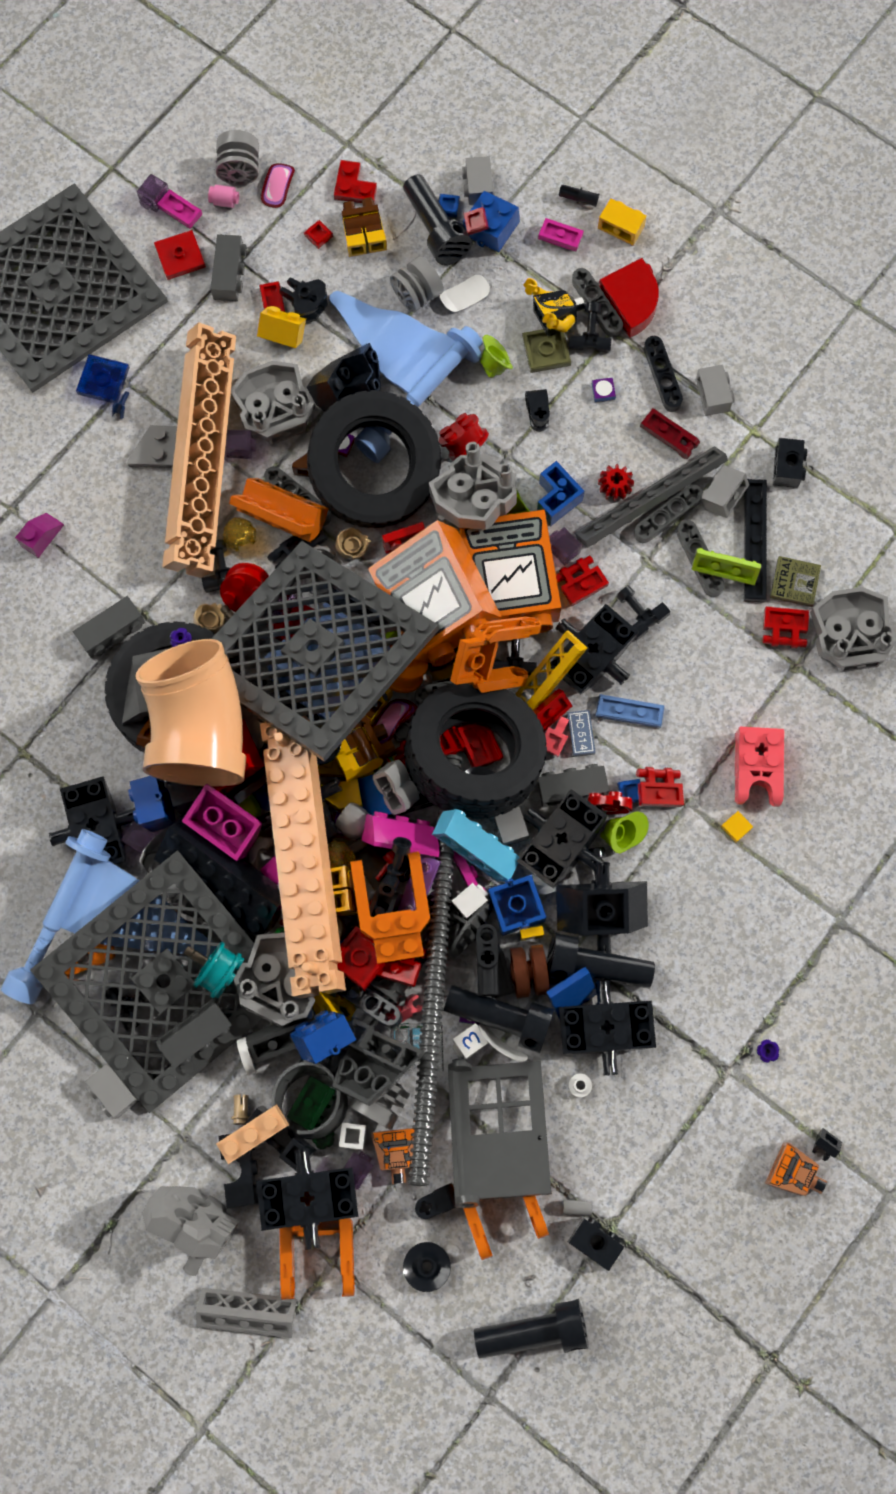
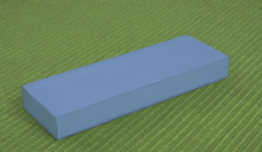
M599 694L595 717L661 728L665 705Z

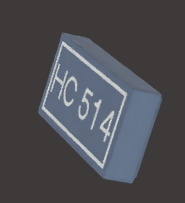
M590 711L568 712L567 717L569 720L573 757L595 754Z

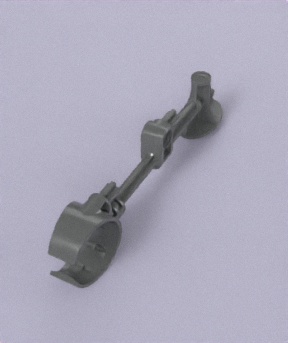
M431 893L427 896L429 908L433 905L431 903V899L433 898L431 896ZM451 902V911L448 912L450 914L448 919L450 925L447 928L450 930L454 924H457L452 944L450 938L446 940L451 957H457L468 948V945L474 942L478 928L486 924L492 910L491 903H484L468 917L470 919L467 921L465 917H460L462 915L461 912ZM428 937L422 943L423 949L426 950L429 948L427 941L430 939ZM426 957L415 958L414 961L421 963L423 966L427 959ZM384 978L379 980L373 979L370 983L375 990L381 993V997L393 1005H398L400 1003L398 1001L399 998L405 997L406 994L404 992L406 989H411L412 987ZM377 1002L371 1010L376 1009L378 1007L379 1002ZM383 1009L382 1013L386 1014L387 1011ZM369 1015L362 1021L373 1029L379 1023ZM348 1046L340 1049L339 1054L330 1055L331 1060L323 1065L320 1062L317 1064L311 1063L300 1057L296 1064L287 1068L277 1079L272 1092V1107L278 1105L283 1113L282 1102L287 1089L292 1083L303 1076L321 1074L334 1082L340 1060L344 1058ZM336 1089V1105L330 1118L318 1128L313 1130H297L296 1134L303 1139L312 1140L323 1138L333 1133L342 1124L347 1114L348 1095Z

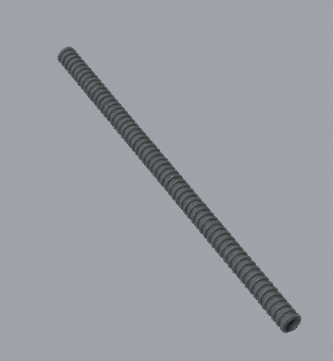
M452 754L445 755L458 769L462 768L460 764L462 762L461 757ZM440 808L438 814L441 816L444 810ZM439 839L440 853L439 857L434 859L441 861L433 881L432 889L434 891L431 892L433 897L431 903L433 905L430 906L432 911L430 917L432 919L429 921L431 926L428 928L430 934H428L430 940L427 941L429 946L427 953L429 955L426 956L428 960L426 967L428 969L425 970L427 976L424 977L426 981L424 988L426 991L423 992L425 996L423 1003L425 1005L422 1006V1010H424V1013L421 1014L423 1017L421 1025L423 1027L420 1028V1032H422L420 1039L422 1042L419 1043V1047H421L425 1054L418 1060L420 1064L417 1065V1069H419L417 1076L419 1079L416 1080L418 1087L415 1088V1091L418 1093L415 1095L417 1102L414 1103L416 1107L414 1114H416V1117L413 1118L415 1125L412 1126V1129H414V1133H412L414 1140L411 1141L413 1148L410 1150L413 1155L410 1156L412 1164H409L411 1171L408 1174L411 1176L408 1183L414 1186H427L430 1184V1181H427V1179L430 1177L428 1170L431 1169L429 1154H432L430 1146H433V1143L430 1141L433 1138L431 1131H434V1127H432L434 1119H432V1116L435 1115L433 1108L436 1105L433 1102L436 1100L434 1093H437V1089H435L437 1081H435V1078H438L436 1071L439 1067L436 1066V1063H439L437 1056L440 1055V1052L437 1050L440 1048L438 1041L441 1040L439 1036L441 1029H439V1026H442V1022H440L442 1014L440 1012L443 1011L441 1005L444 1003L441 998L444 997L442 990L445 989L443 985L445 982L443 976L446 975V971H444L446 964L444 962L447 961L445 956L447 949L445 947L448 946L446 940L449 938L446 934L449 932L447 926L450 925L448 921L450 918L448 912L451 911L449 907L451 900L449 898L452 897L450 893L452 886L450 884L453 883L451 879L453 872L451 871L454 870L452 865L454 859L452 857L455 856V852Z

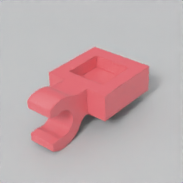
M562 716L555 730L548 727L545 733L547 752L556 757H559L568 739V736L564 735L563 732L569 720Z
M409 995L405 1000L404 1006L395 1005L402 1013V1022L412 1017L413 1013L422 1010L423 1005L413 1006V1001L419 998L418 995ZM394 1012L392 1014H385L388 1018V1021L390 1019L394 1020L396 1018Z

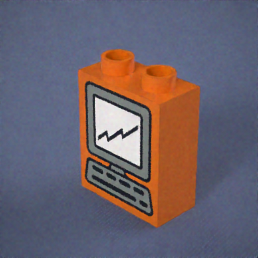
M545 510L499 516L494 524L487 529L458 527V531L502 616L499 620L532 617L542 623L540 633L553 629V623L559 622L561 602Z
M438 520L368 568L378 588L439 625V631L414 658L431 663L433 667L442 666L456 657L454 649L459 646L460 640L469 639L471 633L482 622L502 618L458 529Z

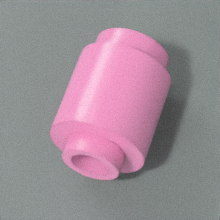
M216 184L209 188L208 201L213 203L214 206L234 208L235 204L239 203V192L236 191L235 187Z

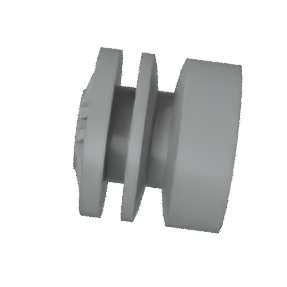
M229 130L220 134L216 142V175L222 181L233 185H246L255 181L258 177L259 166L258 139L251 133L242 130Z
M418 256L409 262L407 269L401 268L398 270V273L395 272L390 276V283L396 296L413 313L418 311L420 307L425 306L427 300L432 301L444 292V287L438 273L423 256Z
M396 1083L374 1104L368 1106L352 1098L348 1107L392 1130L399 1116L391 1110V1107L394 1105L403 1108L405 1105L396 1100V1098L400 1095L408 1099L410 1093L406 1092L399 1083Z

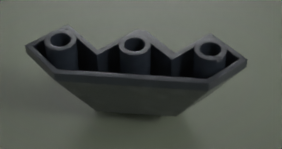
M370 343L332 361L313 376L307 385V389L315 404L325 412L335 402L350 394L353 395L361 391L370 392L371 390L381 391L379 360L376 351L373 350Z

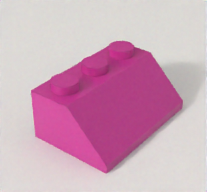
M208 783L205 784L182 820L183 823L236 861L246 857L256 842L262 826V822Z
M374 811V815L366 814L361 841L373 846L392 849L393 840L396 837H404L412 843L410 852L419 851L420 854L439 857L438 839L432 835L435 827L430 826V821L417 819V822L414 823L409 822V817L396 815L395 819L387 818V813Z

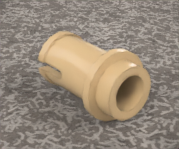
M234 1095V1116L231 1117L233 1124L244 1125L250 1118L248 1116L249 1095L242 1096V1105L240 1104L241 1095Z

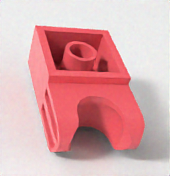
M740 726L736 731V804L743 805L749 798L750 787L759 785L768 792L769 803L772 806H781L784 797V729ZM757 749L763 752L762 756L758 755L759 752H756Z

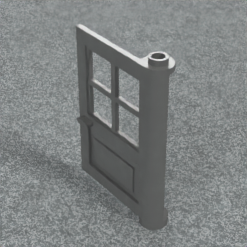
M458 1058L452 1060V1063L448 1064L455 1207L479 1206V1200L552 1194L541 1061L471 1066L469 1062H466V1059ZM528 1076L530 1100L502 1102L500 1079ZM496 1079L497 1103L469 1105L468 1081ZM530 1106L532 1130L504 1132L502 1108ZM498 1109L499 1133L471 1135L470 1111Z

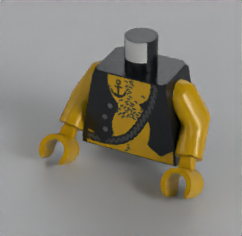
M527 278L523 286L526 288L525 292L527 295L533 294V312L546 335L550 337L559 332L566 333L577 323V311L585 309L583 298L579 297L571 300L567 291H546L538 287L534 279Z

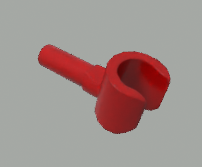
M389 851L383 857L387 864L384 865L375 877L378 881L387 872V866L393 863L395 856L393 851Z

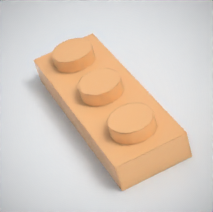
M275 1105L216 1143L227 1163L230 1164L287 1127L289 1123L278 1105Z

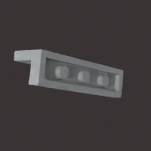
M202 1288L196 1310V1327L292 1338L297 1299L282 1300L279 1296ZM206 1297L217 1298L219 1301L214 1305L204 1304ZM233 1300H239L243 1305L238 1308H231L228 1303ZM256 1303H263L266 1308L257 1311L252 1306ZM281 1305L290 1306L289 1314L278 1313L276 1308Z

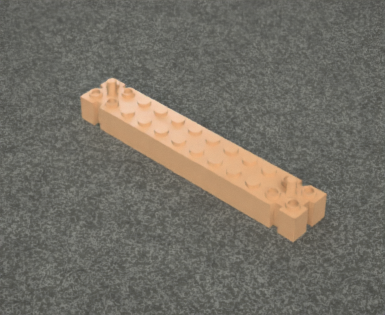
M200 322L187 332L186 347L190 351L185 354L165 536V543L170 546L164 551L162 568L177 572L185 568L186 574L202 578L213 572L215 555L210 554V550L216 546L234 358L229 356L235 351L236 336L222 330L218 334L213 333V327Z
M302 716L303 718H305L306 720H308V721L310 722V719H309V718H307L306 716ZM260 723L262 741L268 744L269 748L264 749L263 753L289 968L295 970V977H290L292 996L302 999L319 996V992L330 994L346 991L344 972L337 969V964L342 963L317 757L268 723Z

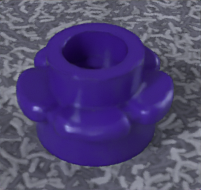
M178 628L170 634V643L175 647L191 642L192 636L185 628Z
M766 1039L761 1042V1045L757 1046V1054L763 1062L769 1063L778 1059L780 1049L776 1042Z

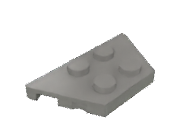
M150 425L128 459V466L173 468L177 426Z

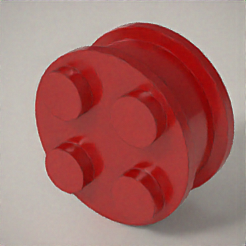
M463 413L457 417L453 424L444 427L439 432L438 442L441 447H446L449 451L448 457L451 461H454L460 455H467L466 445L468 443L476 442L481 447L487 440L489 432L478 424L479 418L476 414L467 415Z
M252 563L234 565L229 569L221 584L220 595L222 601L232 611L236 612L269 575L264 569Z

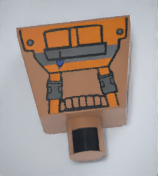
M414 1129L371 1132L381 1171L391 1170L392 1184L406 1183L405 1168H410L409 1164H412L410 1156L413 1153L410 1150L413 1148L411 1141L414 1140V1137H412Z
M784 1142L765 1184L800 1196H806L809 1189L822 1194L827 1181L816 1176L819 1165L792 1144Z

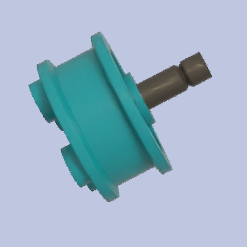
M223 942L216 947L208 958L188 946L183 954L202 965L193 986L198 987L200 985L211 992L210 997L219 998L226 986H229L236 975L234 974V969L238 970L243 963L244 958L241 957L242 954L238 952L235 955L224 947L225 943Z

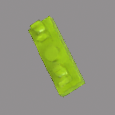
M697 548L691 570L755 585L761 564L756 561L751 562L744 558L740 559L721 553L718 554L712 550L710 552L703 550V548Z

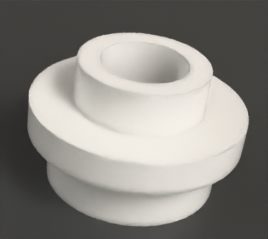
M576 1074L570 1079L569 1090L574 1096L585 1097L591 1092L592 1082L587 1075ZM578 1081L584 1082L585 1087L583 1090L577 1089L576 1083Z

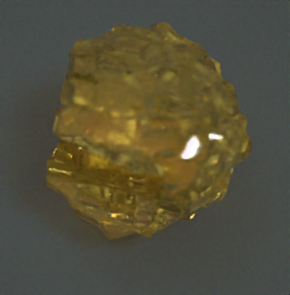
M234 517L227 522L223 528L222 535L228 547L237 552L240 550L239 547L256 542L257 531L249 520Z
M333 840L328 844L330 868L347 866L349 871H351L350 862L356 859L353 851L344 842Z

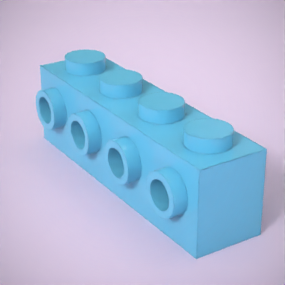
M454 809L442 812L432 833L433 836L496 882L512 878L518 865L517 860L520 857L514 853L511 847L500 843L495 835L484 831L479 823L469 820L465 817L466 814L463 811Z

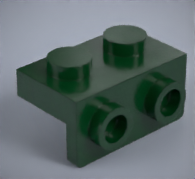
M309 1076L286 1117L307 1130L318 1128L324 1120L322 1116L323 1111L326 1107L330 1109L336 1099V1096L333 1095L335 1090L316 1078Z

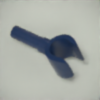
M125 391L119 403L113 404L112 417L115 413H119L120 419L124 418L125 402L129 392Z

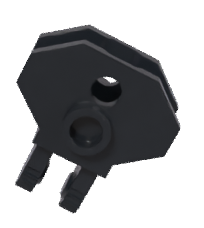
M290 277L287 280V284L295 291L292 292L282 287L279 290L280 294L292 302L295 313L305 318L306 323L316 321L328 306L326 284L320 279L309 282L302 280L300 283Z

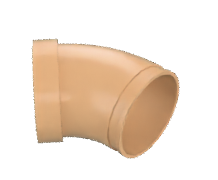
M215 639L191 641L165 650L145 662L136 672V679L141 685V691L147 704L151 727V742L145 746L143 772L164 781L194 786H205L208 783L212 787H222L242 783L244 781L246 755L242 753L243 728L241 705L234 674L228 657L224 653L222 643Z

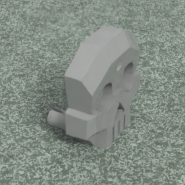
M278 361L267 362L245 371L231 388L230 395L241 412L240 418L247 435L258 436L268 441L270 445H274L280 441L287 440V438H292L295 435L306 432L307 422L312 411L315 409V403L308 389L303 387L298 364ZM286 392L291 393V394L288 395V396H285V395H284V393H286ZM256 404H261L260 407H255Z
M476 442L468 443L466 445L467 455H460L449 464V470L429 482V491L436 512L457 527L487 529L494 524L499 516L506 515L516 505V474L512 472L513 468L508 463L500 464L485 453L480 454V446Z
M864 587L832 591L810 611L812 622L818 635L815 640L818 655L831 661L839 668V672L878 667L886 660L890 650L896 644L895 626L889 623L888 597ZM866 622H871L872 627H868ZM834 626L839 627L840 632L835 631Z
M285 933L257 935L248 963L241 964L233 979L238 990L242 1008L278 1027L293 1020L307 1018L315 1003L314 997L301 999L292 996L290 977H295V970L289 968ZM267 964L270 965L271 970L264 972L262 967ZM276 990L278 1002L265 995Z
M161 1186L148 1199L142 1212L146 1231L174 1243L177 1249L189 1255L183 1270L191 1276L198 1274L204 1259H216L231 1240L240 1222L226 1214V1207L222 1202L211 1195L206 1198L195 1187Z

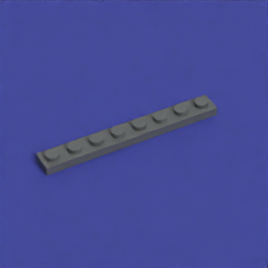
M715 446L575 532L577 539L587 548L595 545L604 537L614 533L617 529L632 522L633 519L648 512L657 504L667 500L670 496L683 490L694 481L701 479L710 471L720 467V465L728 461L726 453Z

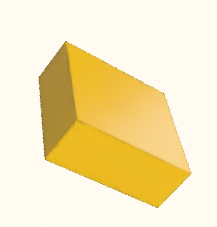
M737 811L721 825V828L737 843L753 826Z
M543 926L520 930V940L526 941L542 938L544 936Z

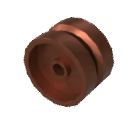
M543 945L530 946L529 961H527L525 950L522 947L510 948V971L517 999L529 997L531 993L530 982L533 983L534 992L537 996L547 995L549 979Z

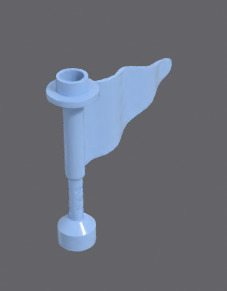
M340 291L333 292L329 297L330 303L340 313L360 345L363 346L370 343L373 350L376 351L381 374L389 382L406 392V399L417 407L427 399L463 358L477 363L482 357L479 347L483 344V341L468 326H464L461 330L451 328L446 335L423 325L407 314L370 306ZM366 426L356 436L354 442L366 457L373 462L379 463L390 451L389 435L392 432L383 427Z
M82 829L78 838L68 836L65 842L69 847L76 850V854L43 920V928L25 966L9 971L2 984L1 991L12 999L26 1004H35L43 985L30 969L43 960L55 933L60 928L76 933L140 881L108 861L111 855L103 850L107 839L92 831ZM161 895L157 896L150 904L162 905L163 897ZM145 907L132 918L144 919ZM148 907L147 920L160 921L161 908ZM165 909L164 921L177 922V912L174 909ZM182 917L180 918V923H188ZM126 922L113 933L125 934ZM130 922L129 935L142 936L143 923ZM147 924L145 936L158 937L159 925ZM163 925L162 937L175 939L176 926ZM180 926L178 939L191 940L192 927ZM196 929L195 940L208 941V937ZM108 937L100 944L107 945ZM112 937L111 946L124 947L125 938ZM128 938L127 948L140 949L141 939ZM145 940L144 950L157 952L158 941ZM161 941L160 952L168 948L173 953L174 942ZM178 943L177 953L183 954L188 946L191 947V944ZM194 944V950L206 956L207 945ZM210 946V954L213 953L217 946Z

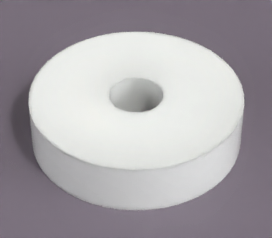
M243 1037L237 1040V1047L247 1075L257 1073V1066L247 1046V1037Z

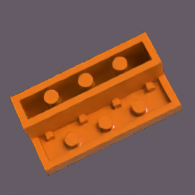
M247 478L243 494L232 495L229 504L235 506L237 511L308 542L314 540L320 533L329 509L259 478Z

